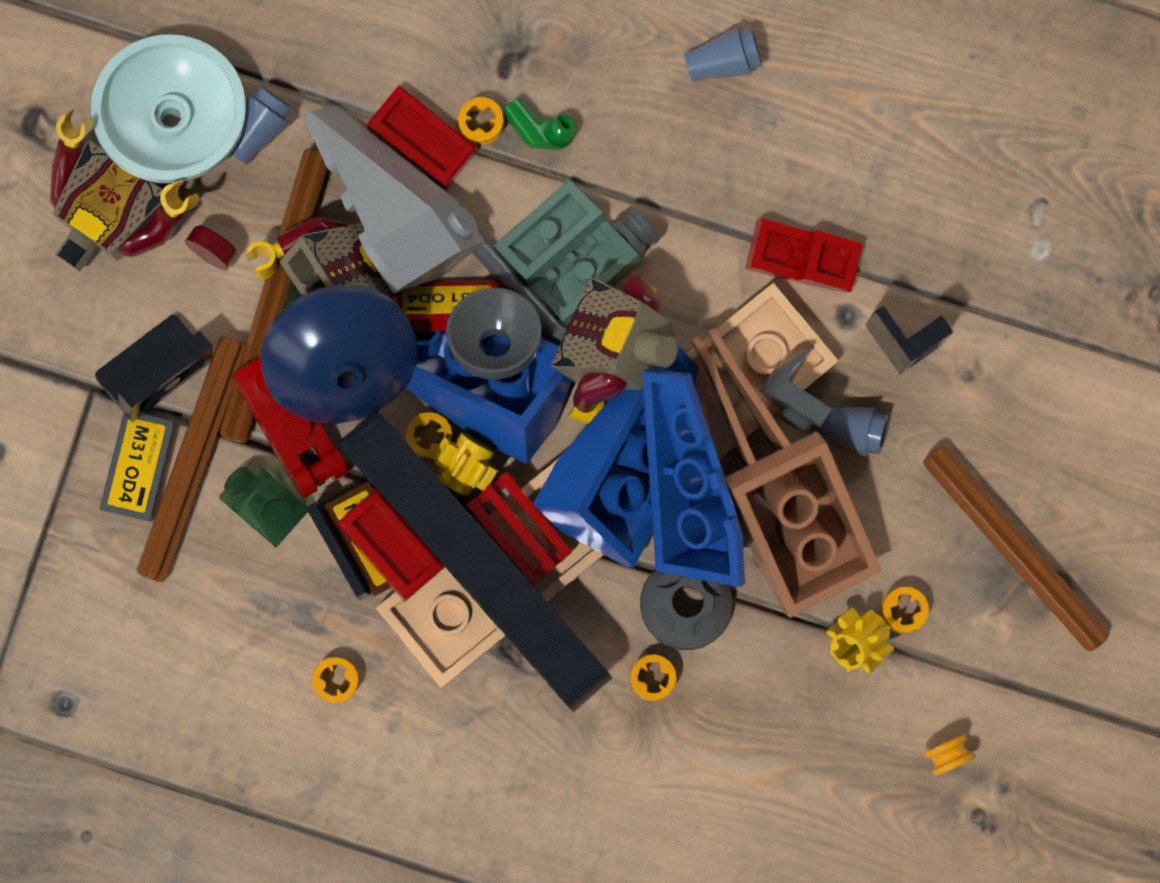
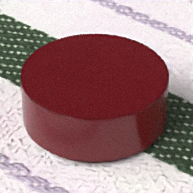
M202 225L195 226L185 240V244L191 251L221 270H228L237 256L236 248L228 240Z

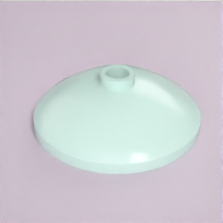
M156 35L128 45L114 55L106 64L97 78L93 89L91 118L95 122L94 130L101 147L121 169L147 181L174 183L178 180L189 181L207 174L219 166L231 154L244 129L246 100L244 89L236 70L218 50L207 43L188 36ZM168 115H177L181 118L180 122L173 127L165 126L162 123L163 119Z

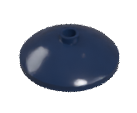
M329 286L299 297L277 315L268 328L262 343L260 355L261 370L267 389L272 397L291 414L315 423H348L365 418L376 409L378 411L383 409L401 393L415 367L417 343L407 315L388 296L362 286ZM346 371H351V372H352L351 374H349V375H347V376L338 377V376H339L341 373H343V372H346Z

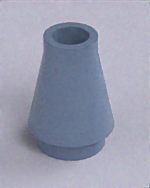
M738 26L699 48L684 53L693 82L702 79L752 75V69L763 66L751 27L739 31Z
M262 86L258 88L254 95L249 93L246 98L244 129L231 154L248 165L262 148L290 124L287 118L293 109Z
M830 407L832 408L831 418L819 434L823 439L863 457H866L868 453L880 455L885 439L888 415L877 413L876 407ZM810 428V435L816 432Z

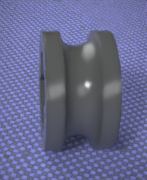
M629 206L625 210L626 217L623 220L615 219L611 222V225L642 257L646 253L645 246L649 243L656 245L660 238L649 222L635 208Z

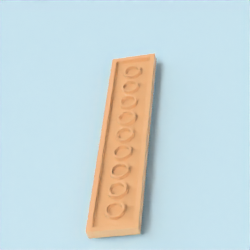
M774 283L716 329L730 355L772 417L782 409L769 401L759 390L769 375L781 363L798 351L805 348L811 350L792 382L805 391L839 362ZM707 336L702 341L717 368L735 414L747 438L760 426L728 377ZM693 348L686 354L699 367L694 386L718 460L720 461L736 447V444L712 384ZM556 461L521 489L532 503L537 498ZM513 497L509 498L505 502L546 553L550 557L557 552L554 546ZM497 509L493 511L489 517L533 570H536L542 565L541 562ZM543 515L573 551L571 555L533 585L548 602L602 558L604 554L564 534ZM479 523V525L481 526V528L489 535V537H490V538L496 543V545L503 551V549L498 545V543L493 539V537L488 533V531L483 527V525H482L481 523ZM446 568L407 602L404 603L396 593H393L376 607V610L441 689L506 637Z

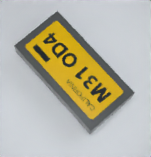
M123 412L100 505L101 511L152 522L176 422L145 414L131 422Z

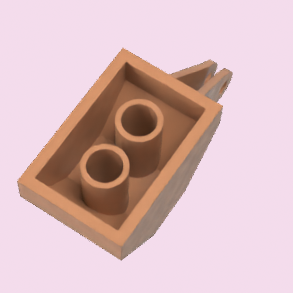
M712 328L707 331V334L722 366L775 453L757 462L755 461L708 350L699 336L692 338L691 342L712 384L745 467L725 477L742 534L780 606L790 618L870 578L882 570L825 440L818 432H815L790 444L730 355L718 331Z

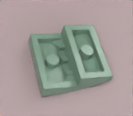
M570 179L494 245V248L566 327L570 324L590 278L597 279L614 287L642 262L639 253L606 221L598 207Z

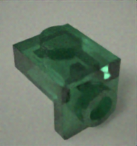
M254 460L249 461L246 466L237 468L228 477L224 485L225 490L219 496L223 503L275 548L278 547L308 512L307 506Z

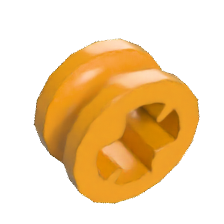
M476 97L467 101L461 107L458 115L459 131L478 147L488 146L496 142L504 128L503 113L499 105L492 99L485 97ZM474 111H477L482 116L490 112L495 118L490 119V126L493 127L492 130L485 133L479 128L472 132L467 126L472 125V118L469 115Z
M421 413L414 417L407 427V443L421 459L434 460L432 456L439 444L432 443L429 450L419 447L418 444L422 443L421 438H415L418 428L427 429L430 423H436L441 427L438 429V434H444L445 438L453 440L451 426L444 417L437 413Z
M900 587L891 591L883 599L881 605V617L890 626L891 631L899 634H909L920 629L925 624L929 615V604L926 597L919 590L912 587ZM899 596H908V603L915 601L918 606V612L911 616L912 624L910 625L900 624L902 618L899 617L895 620L891 614V608H894L899 603Z
M656 654L646 655L639 659L632 667L630 673V685L634 693L641 699L650 702L660 701L669 696L677 680L676 670L672 663L665 657ZM650 663L659 664V672L668 675L666 687H663L661 684L658 685L660 689L658 693L647 692V684L638 681L640 669L647 672L648 668L646 665Z
M331 657L320 662L314 669L312 676V686L317 696L323 701L332 704L342 703L350 699L357 691L359 676L355 666L347 659L341 657ZM334 665H339L346 669L344 678L350 682L346 692L342 693L341 689H337V695H332L325 691L327 682L321 678L323 671L327 667H329L330 671H334Z
M965 733L923 752L925 759L929 758L934 762V768L931 770L933 776L945 773L976 757L974 751H968L965 748V741L967 740Z

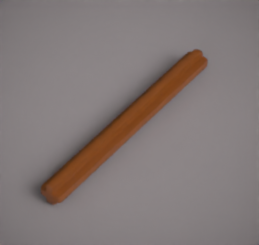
M306 148L303 151L279 235L315 216L328 173V168L317 149ZM283 257L277 260L278 267L275 274L265 279L239 369L260 357L262 343L268 328L277 315L289 304L294 283L280 264ZM234 382L220 434L225 439L245 443L249 438L255 417Z

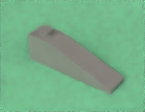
M337 105L311 111L304 117L326 167L334 174L339 175L344 183L346 192L340 198L346 211L354 212L356 210L365 231L358 236L364 251L394 294L444 276L485 243L477 231L475 219L466 209L459 205L457 200Z

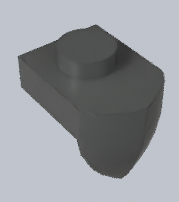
M805 348L781 363L769 375L759 391L769 401L783 410L780 417L786 423L803 433H806L810 427L820 434L831 418L832 408L792 383L811 352L810 349Z

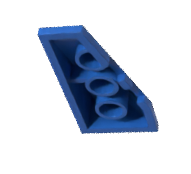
M446 331L414 332L417 343L416 363L413 373L404 388L482 443L528 464L554 429L572 380L551 367L559 346L541 338L540 347L535 358L520 373L508 378L484 379L465 371L455 361L448 346ZM491 335L481 342L480 349L487 356L500 357L508 352L511 344L504 336Z
M677 344V356L673 364L666 368L655 366L654 369L691 374L695 385L699 367ZM643 389L623 390L621 394L609 400L556 461L533 503L564 534L632 568L635 567L653 533Z
M646 369L642 371L656 571L740 587L745 584L743 534L691 374Z

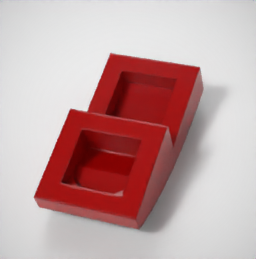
M761 218L756 220L745 269L806 285L850 293L852 292L863 243L817 229L806 231Z

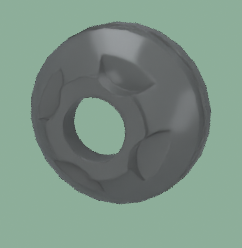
M503 288L482 289L467 295L452 310L447 321L446 330L448 346L455 361L465 371L484 379L508 378L520 373L529 366L540 347L542 333L540 318L534 306L520 294ZM501 335L509 340L511 346L503 356L490 357L481 351V342L488 336Z
M655 569L643 585L640 595V612L646 628L657 641L677 650H695L711 644L724 633L733 612V595L730 585L657 572ZM685 586L694 587L703 597L702 610L699 614L690 618L680 616L672 605L674 593Z

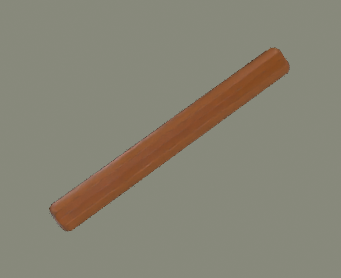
M222 336L218 340L137 566V573L142 577L157 582H163L167 578L228 406L234 385V380L230 374L239 369L246 344L237 339Z
M942 445L929 454L923 461L925 468L1083 648L1090 652L1101 646L1109 637V631L950 450Z

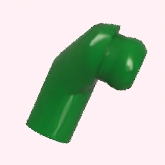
M522 97L516 98L502 110L503 115L523 142L533 149L560 150L566 148L572 143L577 131L574 120L567 115L560 114L558 118H537Z

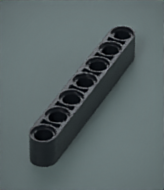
M377 409L337 442L349 459L573 713L612 679L610 673Z

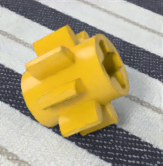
M463 432L455 442L444 437L432 456V459L435 460L434 463L440 466L436 476L445 486L463 496L468 497L475 487L484 491L489 487L498 472L494 468L495 466L489 462L495 452L478 439Z
M851 607L827 630V634L833 638L830 645V654L839 665L846 668V671L850 672L852 669L862 666L863 670L870 674L894 650V647L887 643L890 638L889 630L891 628L881 616L874 613V610L870 609L868 612L858 615L857 611Z

